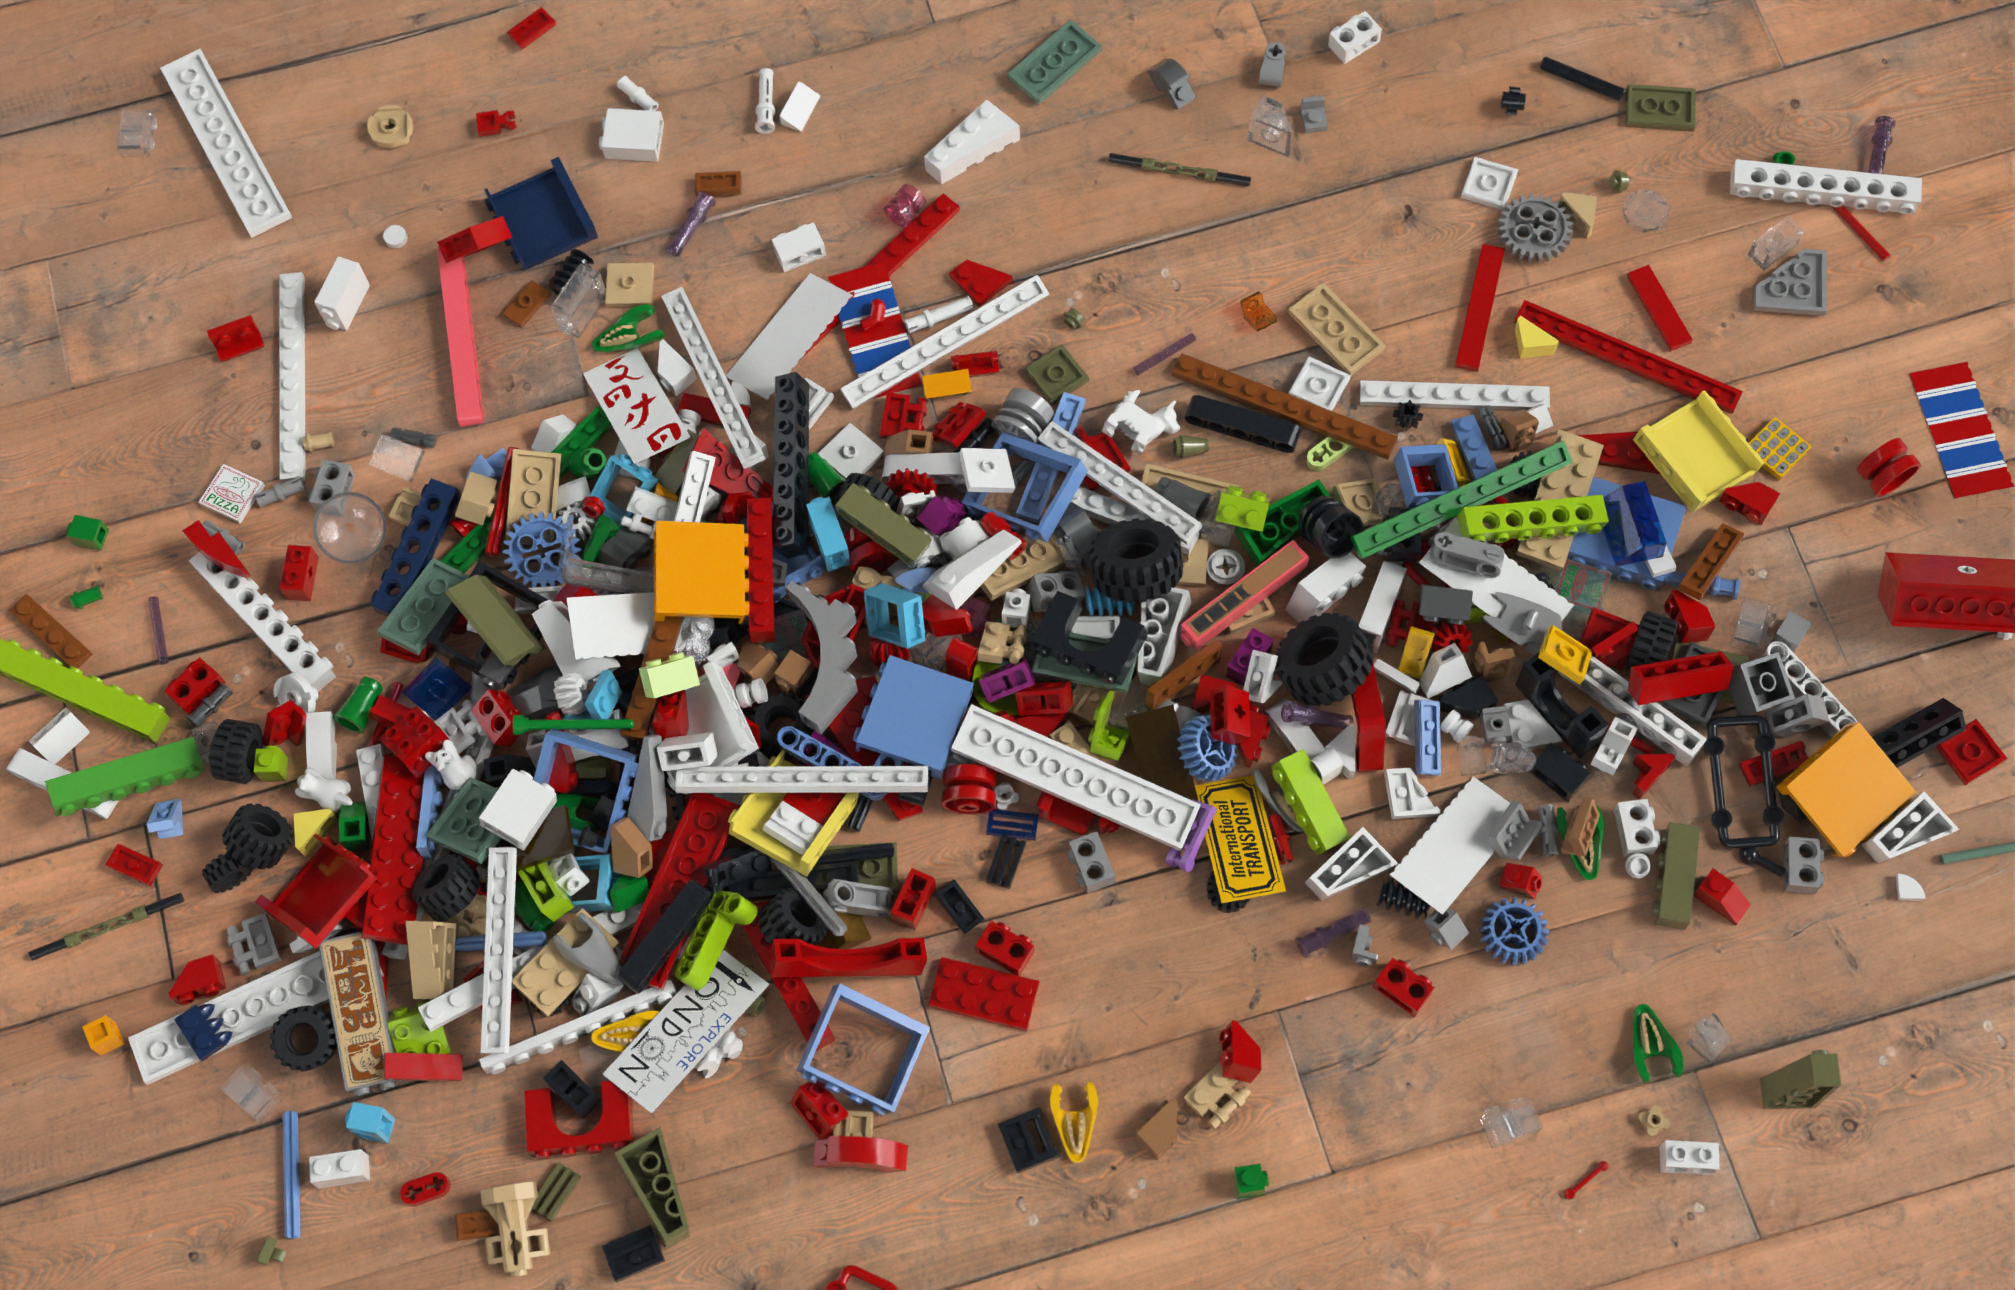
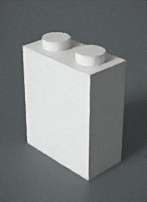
M608 108L606 117L602 119L604 134L599 138V149L603 150L605 159L658 162L664 127L661 111Z
M338 256L314 302L326 326L333 330H338V328L345 331L348 330L370 286L358 262Z
M512 769L479 817L480 826L524 851L557 802L555 790L546 783H537L529 773L523 770L518 772Z

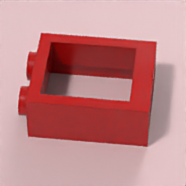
M502 216L464 229L437 241L445 262L448 263L485 250L512 238Z

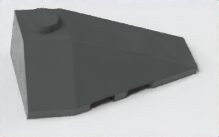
M558 665L543 669L507 693L511 698V703L521 712L523 717H528V720L547 718V715L554 711L559 712V714L563 713L562 709L558 708V702L555 700L556 696L553 692V689H555L554 682L559 677H562L563 674Z

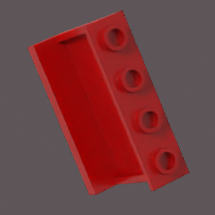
M315 833L313 837L322 844L320 849L273 902L261 894L255 903L271 917L316 949L377 880V877L370 872L373 867L365 860L346 850L330 837L326 836L323 839Z

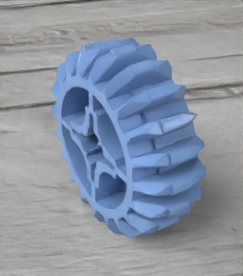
M1211 715L1196 716L1184 724L1183 729L1180 730L1181 736L1177 739L1181 746L1177 749L1181 751L1182 756L1179 759L1185 761L1184 768L1190 769V775H1196L1197 780L1211 782L1220 780L1231 773V769L1236 766L1234 760L1238 756L1234 751L1238 747L1211 738Z
M1513 897L1511 904H1509L1508 900L1503 898L1501 905L1494 902L1492 905L1493 910L1488 908L1485 912L1487 917H1482L1481 923L1484 925L1479 929V932L1484 934L1481 938V943H1489L1485 948L1486 952L1494 950L1493 959L1498 958L1500 955L1503 957V964H1506L1508 959H1511L1513 966H1516L1518 959L1523 965L1528 962V958L1534 961L1537 957L1536 953L1542 954L1544 951L1542 946H1546L1548 943L1545 937L1549 935V930L1544 928L1547 926L1548 921L1540 920L1543 912L1538 911L1535 913V904H1532L1530 908L1525 906L1527 903L1526 899H1523L1521 904H1518L1517 898ZM1511 914L1522 916L1523 919H1515ZM1498 918L1502 922L1501 926L1504 930L1499 937L1496 936L1494 930V923ZM1530 925L1534 931V941L1532 944L1528 943V937L1525 934ZM1511 928H1513V930L1514 928H1516L1517 930L1520 929L1518 935H1516V933L1514 935L1512 933H1508ZM1512 943L1516 945L1518 949L1505 946V944Z

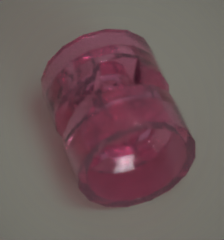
M903 184L895 194V198H892L884 207V212L895 224L907 227L915 217L914 213H918L926 204V199L914 186Z

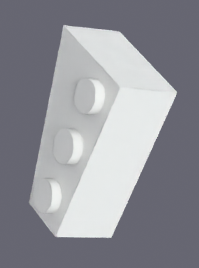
M1351 552L1341 558H1330L1298 583L1285 611L1298 623L1302 620L1304 622L1309 620V617L1313 615L1321 616L1337 600L1341 599L1351 587L1355 588L1363 580L1362 573L1366 566Z
M1922 792L1912 797L1905 807L1899 809L1890 821L1878 828L1875 834L1864 841L1861 846L1879 864L1956 832L1959 828L1925 792Z
M1362 827L1304 883L1323 901L1394 868L1398 863Z

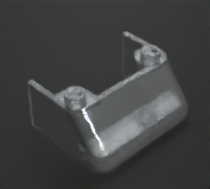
M574 515L568 516L562 532L558 563L561 577L566 583L619 594L654 592V546L651 553L650 568L640 566L634 569H627L581 560L576 554L569 553Z

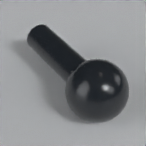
M1756 847L1741 848L1739 851V859L1746 865L1756 864L1779 877H1782L1785 873L1786 868L1761 856Z

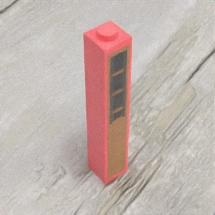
M1292 540L1183 622L1180 629V638L1188 647L1191 645L1197 651L1308 566V555Z

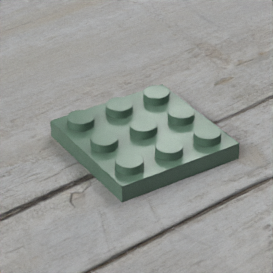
M470 777L426 834V837L431 842L482 864L489 855V848H494L501 839V837L480 826L479 817L498 789Z

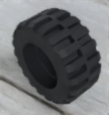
M1139 518L1132 519V521H1119V524H1111L1107 526L1106 530L1102 529L1094 537L1089 547V561L1094 586L1104 596L1112 597L1115 601L1125 600L1126 603H1133V601L1147 602V599H1157L1161 594L1166 595L1172 588H1175L1183 575L1180 538L1171 527L1165 526L1160 521L1153 522L1152 519L1139 520Z
M1328 612L1322 613L1321 616L1313 615L1309 617V620L1299 622L1296 628H1291L1287 632V637L1282 638L1280 641V648H1277L1275 654L1278 656L1275 666L1276 673L1291 696L1302 704H1310L1320 707L1321 704L1325 706L1332 705V702H1340L1348 694L1352 695L1355 693L1356 688L1364 684L1365 677L1369 676L1374 659L1373 649L1358 624L1349 616L1340 613H1333L1331 615ZM1329 656V657H1328L1327 659H1325L1324 661L1318 663V662H1319L1320 660H1322L1323 658Z

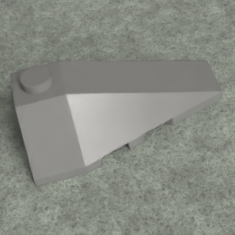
M660 735L644 736L627 815L648 841L662 839L666 831L665 779L657 752V747L662 742Z

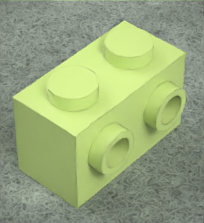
M683 652L669 655V660L661 662V659L647 661V666L639 668L645 696L649 698L661 697L700 685L693 656L684 655Z

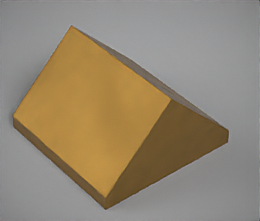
M836 913L847 926V931L840 937L835 936L828 928L826 930L827 934L818 945L819 947L831 949H852L872 938L861 915Z

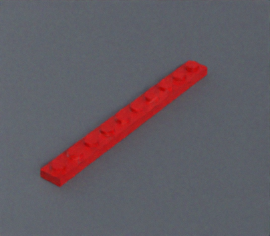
M943 193L865 266L885 262L890 277L960 211V206ZM853 291V292H850V294H852L853 296H852L851 298H849L848 300H850V299H852V298L854 297V295H855V292H854V291ZM839 313L834 316L833 321L827 325L826 329L820 333L819 338L813 342L811 348L805 352V355L841 322Z
M1526 300L1523 301L1514 320V323H1516L1519 316H1522L1561 343L1694 399H1697L1700 393L1705 390L1715 400L1720 410L1733 414L1743 393L1739 389Z

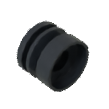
M1320 496L1309 502L1301 512L1298 530L1305 540L1330 558H1341L1355 549L1350 536L1363 531V522L1357 514L1333 497Z

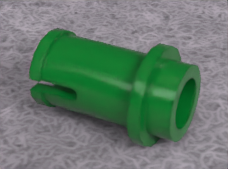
M98 585L78 593L74 591L73 595H70V600L75 609H83L84 605L103 599Z

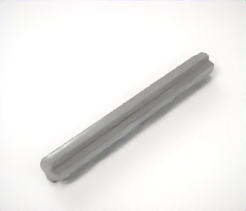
M770 857L772 862L835 936H843L844 932L847 931V926L807 878L796 870Z

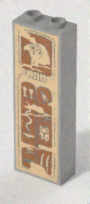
M362 932L323 940L319 945L345 1090L348 1093H354V1096L369 1094V1089L377 1087L380 1090L392 1089L395 1087V1083L401 1082V1080H383L384 1054L396 1053L387 1025L389 1012L375 940L361 938Z

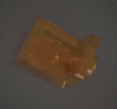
M1260 291L1240 301L1244 319L1257 332L1277 322L1276 314L1265 305Z

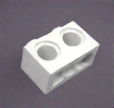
M1364 11L1359 15L1351 17L1341 27H1335L1330 33L1328 46L1346 64L1379 43L1382 29Z
M1648 799L1617 803L1613 811L1623 857H1629L1634 853L1654 854L1658 845H1660V835L1658 830H1654L1653 821H1655V813L1653 807H1649ZM1630 813H1638L1641 820H1634ZM1635 836H1642L1646 840V844L1638 843Z
M1665 1140L1660 1145L1661 1173L1714 1175L1720 1169L1719 1143Z

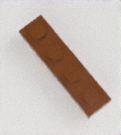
M1722 523L1681 581L1678 590L1701 600L1742 541L1744 533Z
M25 594L9 609L20 622L69 666L78 669L93 655L90 650L28 594Z
M1215 639L1210 644L1202 646L1198 653L1191 658H1186L1176 669L1168 671L1158 682H1153L1146 691V706L1151 710L1156 709L1167 699L1217 664L1221 659L1222 644Z

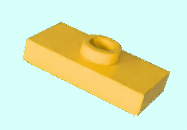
M1443 438L1436 441V445L1446 444L1457 485L1462 486L1469 483L1470 478L1457 442Z
M1411 626L1398 671L1407 676L1421 679L1435 633Z

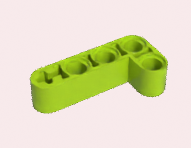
M715 892L710 904L702 913L676 968V978L696 991L705 987L734 925L750 924L757 915V907L738 893Z

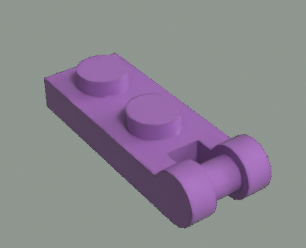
M1196 800L1192 801L1201 805L1182 850H1185L1183 856L1181 857L1180 855L1182 850L1179 851L1170 847L1166 856L1167 865L1172 867L1180 866L1181 870L1190 872L1194 867V858L1217 810L1212 805Z

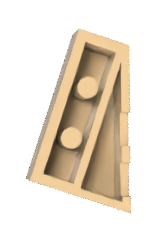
M406 921L413 999H435L453 989L456 924L435 921Z

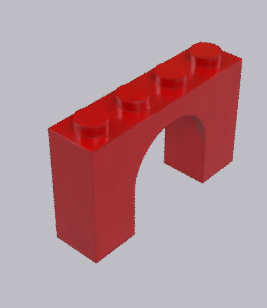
M612 1081L601 1082L603 1112L599 1123L586 1134L571 1136L561 1132L557 1126L555 1093L551 1088L524 1091L528 1154L531 1157H535L536 1160H546L550 1158V1155L561 1154V1157H572L576 1155V1152L586 1151L587 1154L601 1153L602 1149L606 1148L619 1151L634 1142L632 1097Z

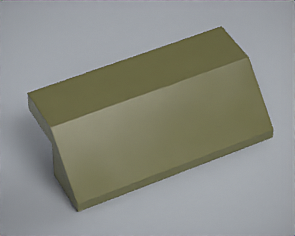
M474 575L445 591L446 595L504 665L515 666L527 653L538 655L545 649L487 577Z

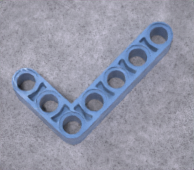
M786 726L778 732L777 739L781 749L810 766H825L830 758L837 759L839 761L838 766H862L794 727ZM788 734L796 737L795 742L791 745L783 743V738ZM809 746H814L818 749L813 757H808L804 754L805 749ZM880 754L874 766H881L885 761H891L895 766H903L905 762ZM859 792L874 801L883 799L887 792Z

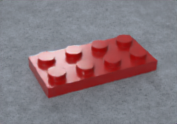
M941 957L928 1006L1027 1032L1040 981Z

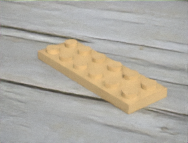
M1558 429L1553 444L1564 441L1573 463L1541 477L1533 501L1587 496L1604 445ZM1553 516L1555 521L1560 522L1557 517ZM1529 518L1533 524L1537 525V522L1534 519ZM1558 534L1547 539H1542L1541 536L1532 537L1529 540L1519 542L1515 555L1562 571L1574 536L1566 537L1564 534Z

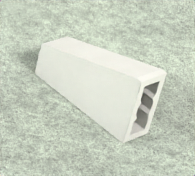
M1383 561L1359 623V627L1370 643L1374 653H1377L1407 570V568L1402 567V565L1396 562Z
M547 600L538 605L539 609L532 613L563 675L568 673L581 674L583 680L587 681V686H590L598 680L603 670H611L613 672L621 667L614 657L604 656L596 658L593 656L589 659L582 657L575 659L568 607L562 601L552 602Z

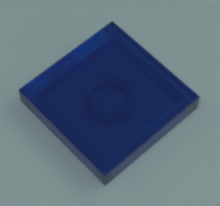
M436 656L402 692L429 716L437 720L453 708L472 687Z

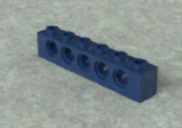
M432 478L428 484L424 485L421 492L422 498L419 504L412 510V519L409 526H406L402 531L401 543L398 548L394 549L391 556L392 562L389 568L385 569L382 574V583L379 589L372 595L371 607L377 613L388 617L432 560L462 496L456 487ZM439 503V507L436 510L430 511L432 504ZM429 524V528L426 531L420 532V528L423 525ZM419 545L417 552L410 553V549L413 546ZM409 566V571L406 574L401 575V569L403 567ZM399 588L398 594L390 596L392 589Z

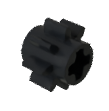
M1510 86L1509 92L1503 91L1501 109H1506V115L1517 116L1518 110L1524 111L1526 94L1520 93V87Z
M1411 400L1404 404L1399 402L1398 410L1393 412V417L1398 418L1395 425H1400L1405 431L1411 427L1416 429L1418 421H1422L1423 414L1418 413L1420 404L1415 405Z

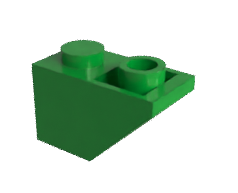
M355 802L352 805H342L339 841L348 851L369 849V822L365 802Z

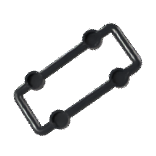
M1760 715L1713 718L1707 724L1708 738L1703 745V750L1710 757L1715 811L1712 814L1711 823L1718 830L1719 841L1726 848L1773 846L1780 839L1779 825L1784 818V813L1777 806L1771 758V752L1776 744L1775 738L1769 734L1767 721ZM1757 725L1759 735L1754 741V747L1757 752L1761 753L1767 805L1762 814V819L1769 826L1770 836L1730 839L1728 828L1732 823V815L1725 808L1720 755L1724 750V742L1718 737L1717 727Z

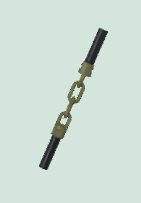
M1110 153L1108 162L1141 167L1143 170H1160L1171 174L1194 176L1207 181L1216 182L1217 180L1250 186L1251 177L1218 172L1217 169L1194 168L1181 166L1177 163L1155 161L1153 158H1137ZM1167 165L1177 167L1176 171L1168 170ZM1183 169L1192 170V173L1183 171ZM1199 171L1205 172V175H1198Z
M180 892L150 905L139 906L122 916L107 920L89 929L79 932L75 931L65 935L60 940L29 951V957L34 961L64 948L75 947L83 941L135 921L139 922L149 918L151 914L184 902V897ZM133 915L134 918L127 920L126 917ZM120 920L119 924L110 927V923ZM103 926L104 930L94 933L93 930ZM86 933V937H80V935Z

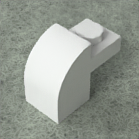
M1615 717L1590 765L1613 776L1638 728Z

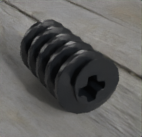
M572 249L570 256L566 257L565 263L560 265V270L555 272V277H551L549 280L550 284H548V287L557 296L571 301L572 297L569 292L576 294L577 289L574 285L582 286L579 278L583 280L588 278L584 271L592 273L593 269L589 264H594L593 259L578 249Z
M1391 877L1386 883H1383L1376 905L1380 907L1383 901H1385L1386 910H1389L1394 904L1396 913H1399L1404 907L1406 916L1415 911V919H1419L1422 914H1425L1426 919L1430 909L1428 903L1408 888L1404 889L1400 882L1394 886V880Z

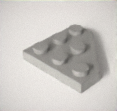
M1802 249L1789 262H1785L1776 269L1766 280L1758 283L1754 289V311L1825 316L1827 312V250Z

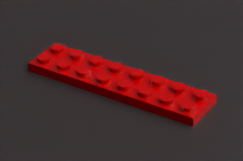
M384 754L382 759L370 865L373 867L370 872L377 877V880L366 892L361 938L408 945L406 921H416L418 904L412 898V890L414 889L415 882L421 875L423 856L419 854L416 845L425 772L416 778L397 756Z
M692 793L620 957L619 963L621 967L628 961L690 880H695L707 889L708 877L705 876L703 867L720 859L730 836V823H728V819L735 809H740V805L707 793ZM687 934L648 986L663 991Z

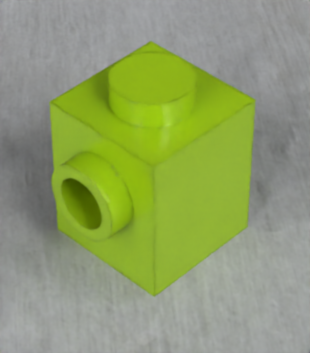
M265 746L264 749H256L254 773L262 782L286 781L288 757L277 746Z

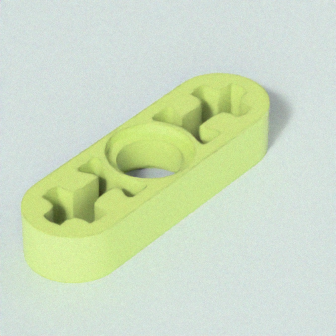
M1327 437L1308 452L1307 466L1313 471H1322L1354 447ZM1337 441L1342 444V449L1334 451L1329 447V444ZM1323 455L1321 463L1318 460L1313 461L1314 456L1319 458Z

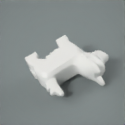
M1136 390L1133 392L1128 391V395L1124 396L1123 402L1117 405L1114 413L1106 420L1102 432L1112 437L1115 429L1122 428V432H1126L1125 435L1130 436V439L1134 440L1131 450L1140 456L1145 446L1162 432L1173 435L1180 430V426L1176 422L1177 414L1173 410L1176 401L1162 407L1154 414H1149L1134 404L1140 394V390Z

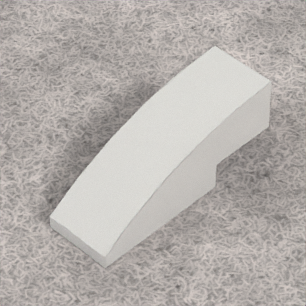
M331 711L306 713L307 768L315 769L327 779H336L337 743L335 742L334 715Z

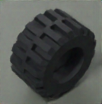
M850 473L834 499L835 504H837L852 483L857 486L862 485L867 488L875 499L885 501L895 513L900 501L896 494L884 483L861 473Z
M1647 611L1640 621L1639 630L1636 632V639L1627 656L1626 669L1631 670L1633 666L1666 661L1677 630V621Z
M783 692L777 693L778 696L776 697L770 694L768 695V701L759 704V707L754 706L752 710L754 715H750V720L759 725L762 748L759 750L761 752L764 751L768 757H771L772 754L777 757L782 751L777 735L771 734L768 731L770 724L774 720L781 717L791 718L795 721L794 728L808 736L814 733L813 729L801 721L798 711L803 706V703L798 697L794 699L793 694L788 693L787 697L783 695ZM788 734L783 738V743L791 745L795 742L796 737ZM785 752L786 760L791 759L790 754Z
M232 719L223 720L214 734L210 748L209 763L213 778L240 784H247L255 776L256 749H263V735L258 724Z
M250 803L246 804V806L242 805L235 812L223 832L222 841L226 845L225 849L227 852L231 853L235 860H239L241 864H246L250 868L255 869L257 867L260 870H265V868H273L274 865L279 863L292 843L294 836L291 831V825L287 823L286 818L282 817L279 812L272 810L268 806L264 807L261 804L253 805Z
M451 853L435 860L421 873L413 886L412 898L433 920L445 921L459 914L473 901L481 886V882L478 880V873L461 855Z
M792 888L781 890L761 910L758 916L760 918L758 923L762 928L760 930L765 935L766 941L771 945L774 939H801L809 944L817 945L827 934L826 930H828L825 923L799 892Z
M311 1005L287 1010L286 1013L281 1014L278 1017L279 1020L273 1024L272 1028L274 1030L273 1033H270L269 1039H272L270 1048L271 1050L274 1049L276 1053L273 1056L276 1060L280 1059L282 1061L281 1065L284 1067L288 1066L290 1070L308 1071L325 1064L335 1054L334 1050L338 1048L334 1024L331 1019L332 1016L329 1013H325L324 1009L320 1007L315 1008ZM300 1023L312 1025L318 1033L317 1047L310 1053H301L292 1044V1031Z

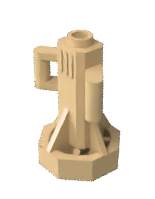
M536 1182L511 1184L481 1190L482 1206L488 1210L499 1224L500 1236L485 1238L488 1265L503 1262L504 1273L511 1272V1277L527 1275V1269L533 1268V1257L551 1255L547 1228L528 1231L527 1219L536 1198H538ZM537 1235L539 1251L531 1252L529 1236ZM501 1241L503 1257L498 1258L496 1242Z

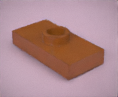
M741 171L695 173L696 197L741 195Z
M531 280L503 312L504 317L520 328H523L549 298L550 292Z
M488 1210L455 1214L457 1241L500 1236L499 1224Z

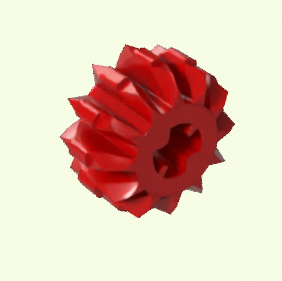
M1442 621L1440 628L1434 627L1435 634L1431 644L1434 652L1455 643L1461 653H1469L1467 646L1473 644L1471 639L1472 633L1464 623L1446 624L1445 621Z
M877 638L872 639L869 644V657H871V662L875 666H881L882 662L887 663L889 655L906 661L910 657V648L907 649Z

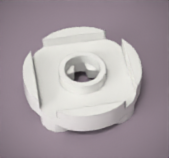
M299 673L288 674L276 681L273 694L274 698L278 697L280 703L276 705L277 707L292 700L305 713L315 711V701L318 699V692Z

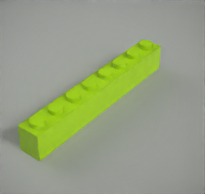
M0 639V675L155 744L171 719L164 712L166 709L155 702H152L151 705L145 703V699L135 693L127 695L122 688L111 684L109 687L103 684V680L94 675L86 677L82 675L83 672L73 666H70L68 669L62 666V662L53 657H49V659L43 658L42 654L35 649L29 648L27 651L21 648V644L12 639L8 641Z

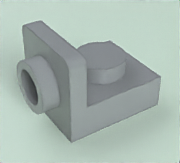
M1309 96L1301 100L1300 113L1305 134L1327 131L1328 124L1324 110V96Z
M1360 924L1350 959L1363 967L1375 966L1379 955L1367 952L1372 941V936L1368 935L1370 927Z

